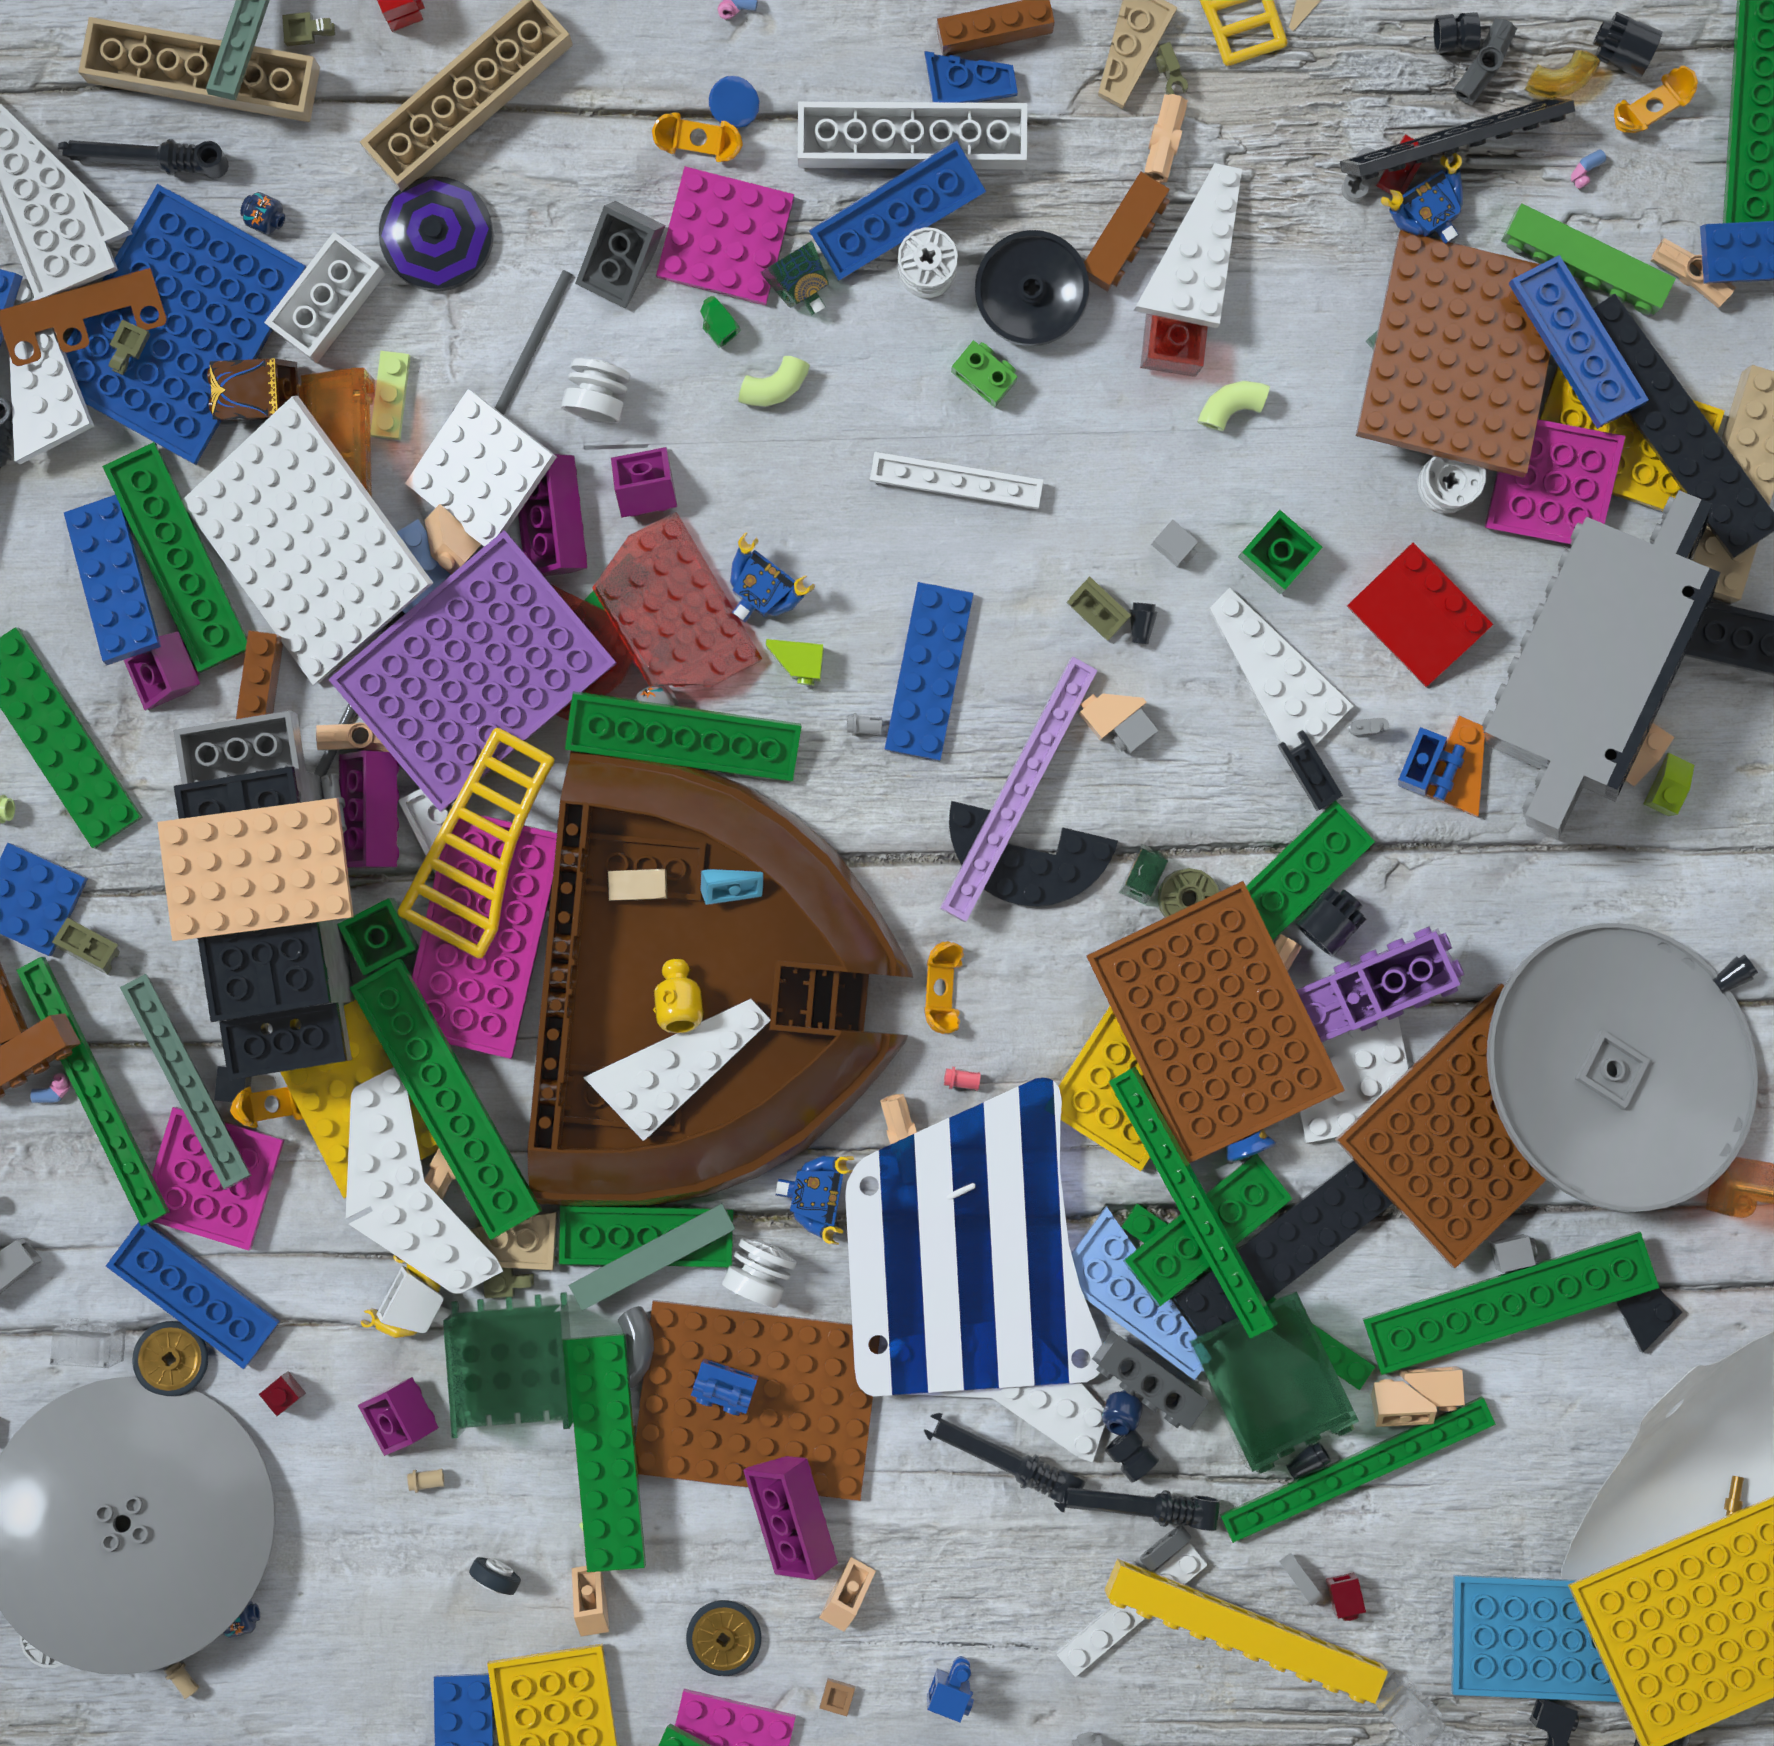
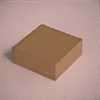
M827 1678L819 1709L847 1717L855 1686Z

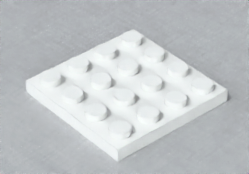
M467 390L405 484L435 508L441 504L463 525L465 531L485 547L503 530L507 531L557 456L475 392Z
M1386 1016L1376 1020L1378 1025L1368 1030L1361 1031L1360 1028L1322 1042L1345 1091L1299 1112L1305 1143L1338 1137L1409 1070L1398 1017L1388 1020Z

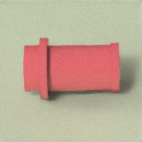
M952 1066V1069L946 1068L944 1085L949 1086V1089L959 1087L978 1091L981 1074L980 1072L955 1070V1067Z

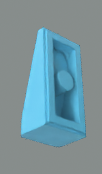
M716 869L701 871V893L706 905L762 896L763 872Z

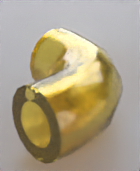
M1576 50L1567 65L1560 69H1550L1537 64L1527 81L1524 91L1549 99L1569 96L1587 85L1596 73L1601 61L1592 53Z

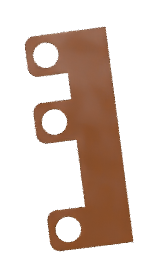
M151 268L2 309L0 310V326L12 363L15 366H22L36 362L41 358V351L35 332L54 327L60 349L68 353L89 345V337L83 321L85 318L131 306L137 326L144 330L163 326L166 323V315ZM146 306H153L159 312L158 320L152 324H147L141 320L140 312ZM77 328L81 332L82 339L79 344L71 346L64 342L63 333L66 329ZM27 341L32 344L34 352L30 358L20 359L16 356L15 346L19 342Z

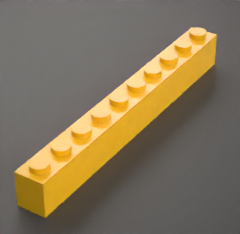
M1118 1558L1104 1589L1107 1597L1110 1599L1109 1602L1116 1607L1125 1609L1126 1606L1136 1609V1613L1144 1618L1152 1619L1154 1616L1162 1619V1623L1172 1629L1179 1630V1627L1190 1630L1189 1634L1197 1639L1205 1641L1206 1637L1216 1641L1217 1646L1225 1650L1232 1651L1235 1648L1243 1651L1242 1655L1250 1660L1258 1662L1259 1659L1270 1662L1269 1666L1278 1671L1285 1672L1286 1669L1296 1672V1677L1303 1681L1312 1683V1680L1323 1683L1322 1687L1334 1693H1338L1339 1690L1349 1693L1348 1696L1352 1700L1365 1704V1701L1376 1703L1388 1674L1384 1665L1378 1661Z

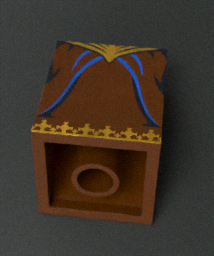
M276 358L210 361L207 378L211 385L209 410L213 420H267L292 396L299 397L297 362Z

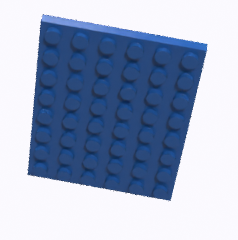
M157 184L131 229L132 234L126 237L114 258L118 270L104 276L102 281L151 268L166 315V323L163 326L146 330L151 335L139 359L137 360L130 356L128 368L124 375L112 371V368L108 366L116 352V349H113L110 343L122 320L137 326L131 306L83 319L89 337V345L85 348L68 352L66 356L86 405L197 465L222 421L213 420L209 410L211 385L208 382L207 372L210 368V361L257 359L273 331L264 322L300 277L306 266ZM153 306L144 307L140 312L141 320L147 324L156 322L159 318L158 310ZM77 328L73 330L66 344L74 346L80 343L82 334Z

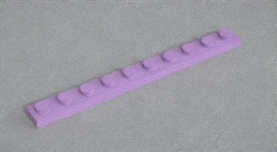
M1075 657L1070 658L939 909L963 922H967L1098 670Z

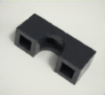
M1536 1699L1530 1721L1536 1728L1547 1732V1742L1544 1746H1570L1568 1740L1571 1732H1575L1577 1729L1579 1715H1577V1709L1570 1703L1559 1699Z

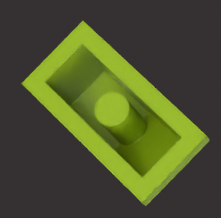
M766 639L767 649L790 677L797 679V684L813 686L814 681L821 682L823 644Z
M1667 753L1643 804L1668 817L1678 815L1690 791L1695 765L1671 753Z

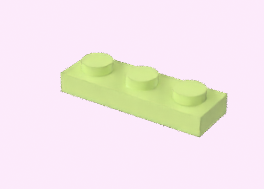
M380 351L370 432L372 437L400 440L411 357L409 354Z

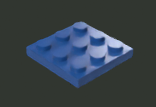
M7 843L0 857V934L47 956H52L56 949L52 941L67 918L70 919L88 878L12 843Z

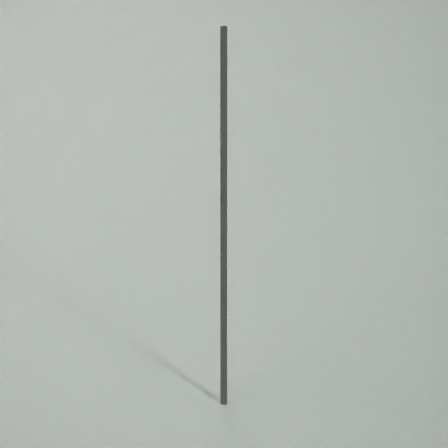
M562 270L495 406V409L503 415L573 276L566 270ZM401 611L387 624L384 632L405 613ZM349 704L338 724L352 723L356 712ZM325 750L314 774L320 776V779L327 774L338 750Z

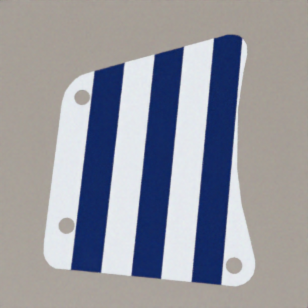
M1050 1078L1033 1079L888 1145L863 1158L853 1169L847 1181L845 1196L854 1365L857 1383L866 1394L871 1396L1081 1383L1096 1378L1100 1373L1096 1370L1099 1365L1092 1358L1102 1345V1341L1082 1293L1068 1242L1060 1175L1062 1100L1060 1088ZM872 1176L877 1179L879 1189L874 1195L869 1196L861 1192L860 1182L863 1178ZM971 1183L975 1184L974 1189L954 1199L947 1200V1196L950 1193ZM875 1335H882L887 1340V1349L882 1354H874L869 1349V1340ZM1078 1349H1084L1090 1354V1363L1084 1368L1075 1367L1071 1361L1073 1352Z

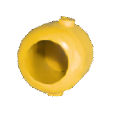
M672 959L664 963L662 974L666 980L658 984L654 990L655 1008L653 1011L656 1013L657 1023L661 1029L671 1033L692 1031L700 1025L703 1018L700 987L695 981L687 978L690 969L686 961L682 959Z

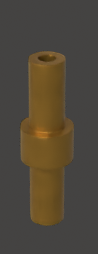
M1732 1475L1729 1498H1725L1724 1509L1727 1510L1726 1516L1741 1510L1743 1507V1501H1740L1743 1477Z

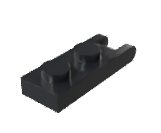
M1301 730L1297 733V736L1302 744L1289 750L1287 745L1281 742L1278 744V748L1316 811H1319L1342 797L1343 794L1308 736Z

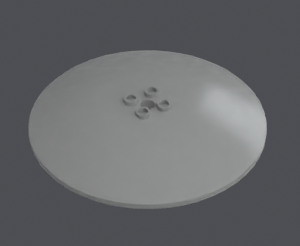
M1600 923L1567 931L1539 946L1520 963L1503 987L1494 1008L1487 1041L1488 1077L1497 1112L1509 1137L1522 1156L1542 1177L1566 1194L1596 1207L1615 1211L1641 1212L1670 1207L1690 1199L1713 1184L1726 1171L1744 1144L1751 1127L1758 1091V1070L1756 1053L1746 1019L1731 991L1729 990L1722 994L1718 986L1712 981L1718 975L1714 969L1699 955L1673 938L1648 928L1621 923ZM1609 1062L1613 1063L1617 1068L1615 1078L1611 1077L1607 1072V1064Z
M135 1376L111 1378L84 1385L56 1398L40 1409L14 1434L0 1455V1611L5 1619L30 1645L46 1656L62 1664L100 1674L122 1675L160 1669L182 1661L215 1641L242 1614L253 1598L268 1565L274 1540L275 1502L272 1484L266 1464L249 1433L231 1413L207 1395L194 1389L180 1396L158 1395L145 1389ZM126 1515L130 1518L131 1526L126 1532L121 1533L116 1529L115 1522L119 1516Z

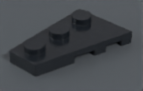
M1659 1288L1616 1301L1624 1317L1623 1320L1627 1328L1630 1329L1639 1351L1642 1353L1683 1313Z

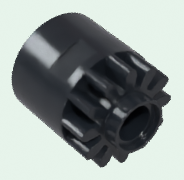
M1616 12L1611 22L1603 21L1593 42V45L1598 46L1595 59L1608 65L1616 66L1622 71L1641 78L1656 52L1663 31Z
M1330 887L1296 923V926L1317 947L1333 957L1367 919L1359 911L1363 907L1362 904L1353 895L1344 889L1339 893Z

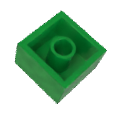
M1279 509L1241 552L1238 558L1274 590L1282 594L1323 547Z
M387 898L354 915L353 918H348L337 924L363 976H370L395 960L403 959L419 949L406 920L397 913L399 906L394 898Z

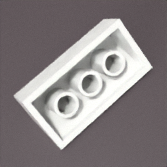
M333 232L264 323L317 364L385 276V273L378 264L337 233Z

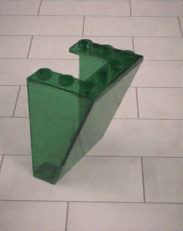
M1293 1291L1267 1304L1278 1324L1251 1339L1239 1318H1236L1189 1340L1244 1466L1250 1471H1256L1259 1474L1275 1467L1273 1462L1279 1460L1277 1454L1282 1458L1295 1452L1294 1446L1305 1442L1306 1446L1322 1439L1320 1434L1325 1431L1342 1436L1355 1429L1353 1424L1359 1422L1297 1291Z

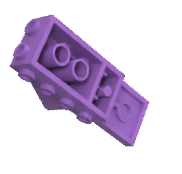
M1430 926L1413 933L1414 939L1404 942L1403 938L1387 944L1388 950L1379 954L1376 949L1360 956L1358 963L1353 965L1349 961L1333 967L1335 972L1331 975L1296 989L1321 1042L1360 1028L1361 1031L1368 1030L1378 1025L1376 1020L1387 1016L1388 1020L1394 1019L1404 1014L1403 1009L1414 1005L1415 1009L1431 1003L1430 998L1440 993L1442 997H1446L1457 992V986L1462 983L1461 976L1465 974L1459 960L1453 961L1448 951L1452 949V945L1446 932L1441 934L1439 928L1431 931Z

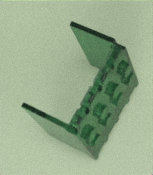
M561 1292V1304L542 1305L541 1294H536L535 1306L514 1307L513 1297H506V1308L485 1310L484 1299H477L478 1310L459 1312L458 1301L451 1302L452 1314L443 1320L452 1438H458L465 1431L466 1427L487 1426V1415H491L493 1426L516 1424V1413H520L521 1423L545 1422V1411L549 1410L550 1421L563 1420V1429H570L573 1424L567 1351V1339L571 1338L567 1292Z

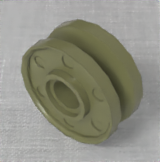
M1191 868L1176 870L1165 877L1159 887L1157 896L1159 910L1162 915L1168 917L1186 908L1187 906L1183 904L1181 898L1187 890H1191L1195 894L1194 904L1218 893V886L1212 877L1202 870Z

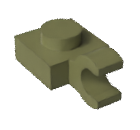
M310 12L282 15L284 43L286 46L315 44L314 35H335V24L331 23L330 18L313 20V15Z
M1167 42L1160 45L1155 62L1159 72L1165 73L1167 78L1166 94H1174L1172 86L1175 84L1181 86L1183 93L1187 92L1188 83L1180 72L1181 67L1171 43Z
M121 321L110 343V346L116 349L108 365L112 368V371L124 375L128 368L130 356L137 360L139 359L151 335L148 331L127 321Z
M502 1268L503 1272L483 1282L484 1298L515 1296V1288L534 1286V1274L514 1275L513 1268Z

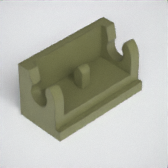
M1090 576L1066 602L1107 641L1131 617V614Z
M69 918L65 920L52 941L58 949L107 975L112 969L111 961L114 957H118L120 953L117 948L118 944Z

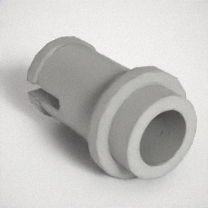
M854 713L853 716L848 715L847 733H852V736H855V733L881 735L882 717L857 716V713Z

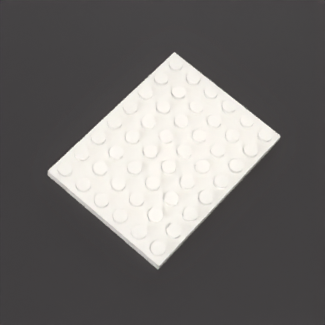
M292 396L182 500L188 513L274 632L282 637L281 642L313 685L319 684L433 584L430 577L298 396Z

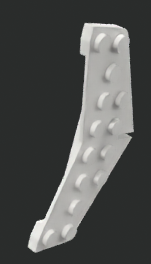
M393 1067L356 1086L351 1093L346 1219L370 1206L373 1211L349 1223V1225L455 1294L465 1292L503 1272L498 1259L424 1181L408 1092L395 1068Z
M995 1319L960 1325L964 1390L928 1393L925 1332L896 1337L890 1341L892 1394L993 1398L1078 1458L1093 1462L1105 1426L1102 1421L1104 1407L1082 1383H1069V1369L1032 1328L1034 1386L999 1388Z

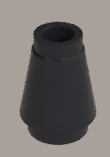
M1133 602L1132 609H1129L1131 614L1132 643L1149 644L1158 613L1155 611L1156 604Z
M1744 954L1739 958L1736 956L1712 981L1723 994L1754 980L1753 976L1758 971Z
M1320 1442L1314 1445L1310 1443L1286 1467L1294 1480L1327 1468L1326 1465L1331 1462V1459Z

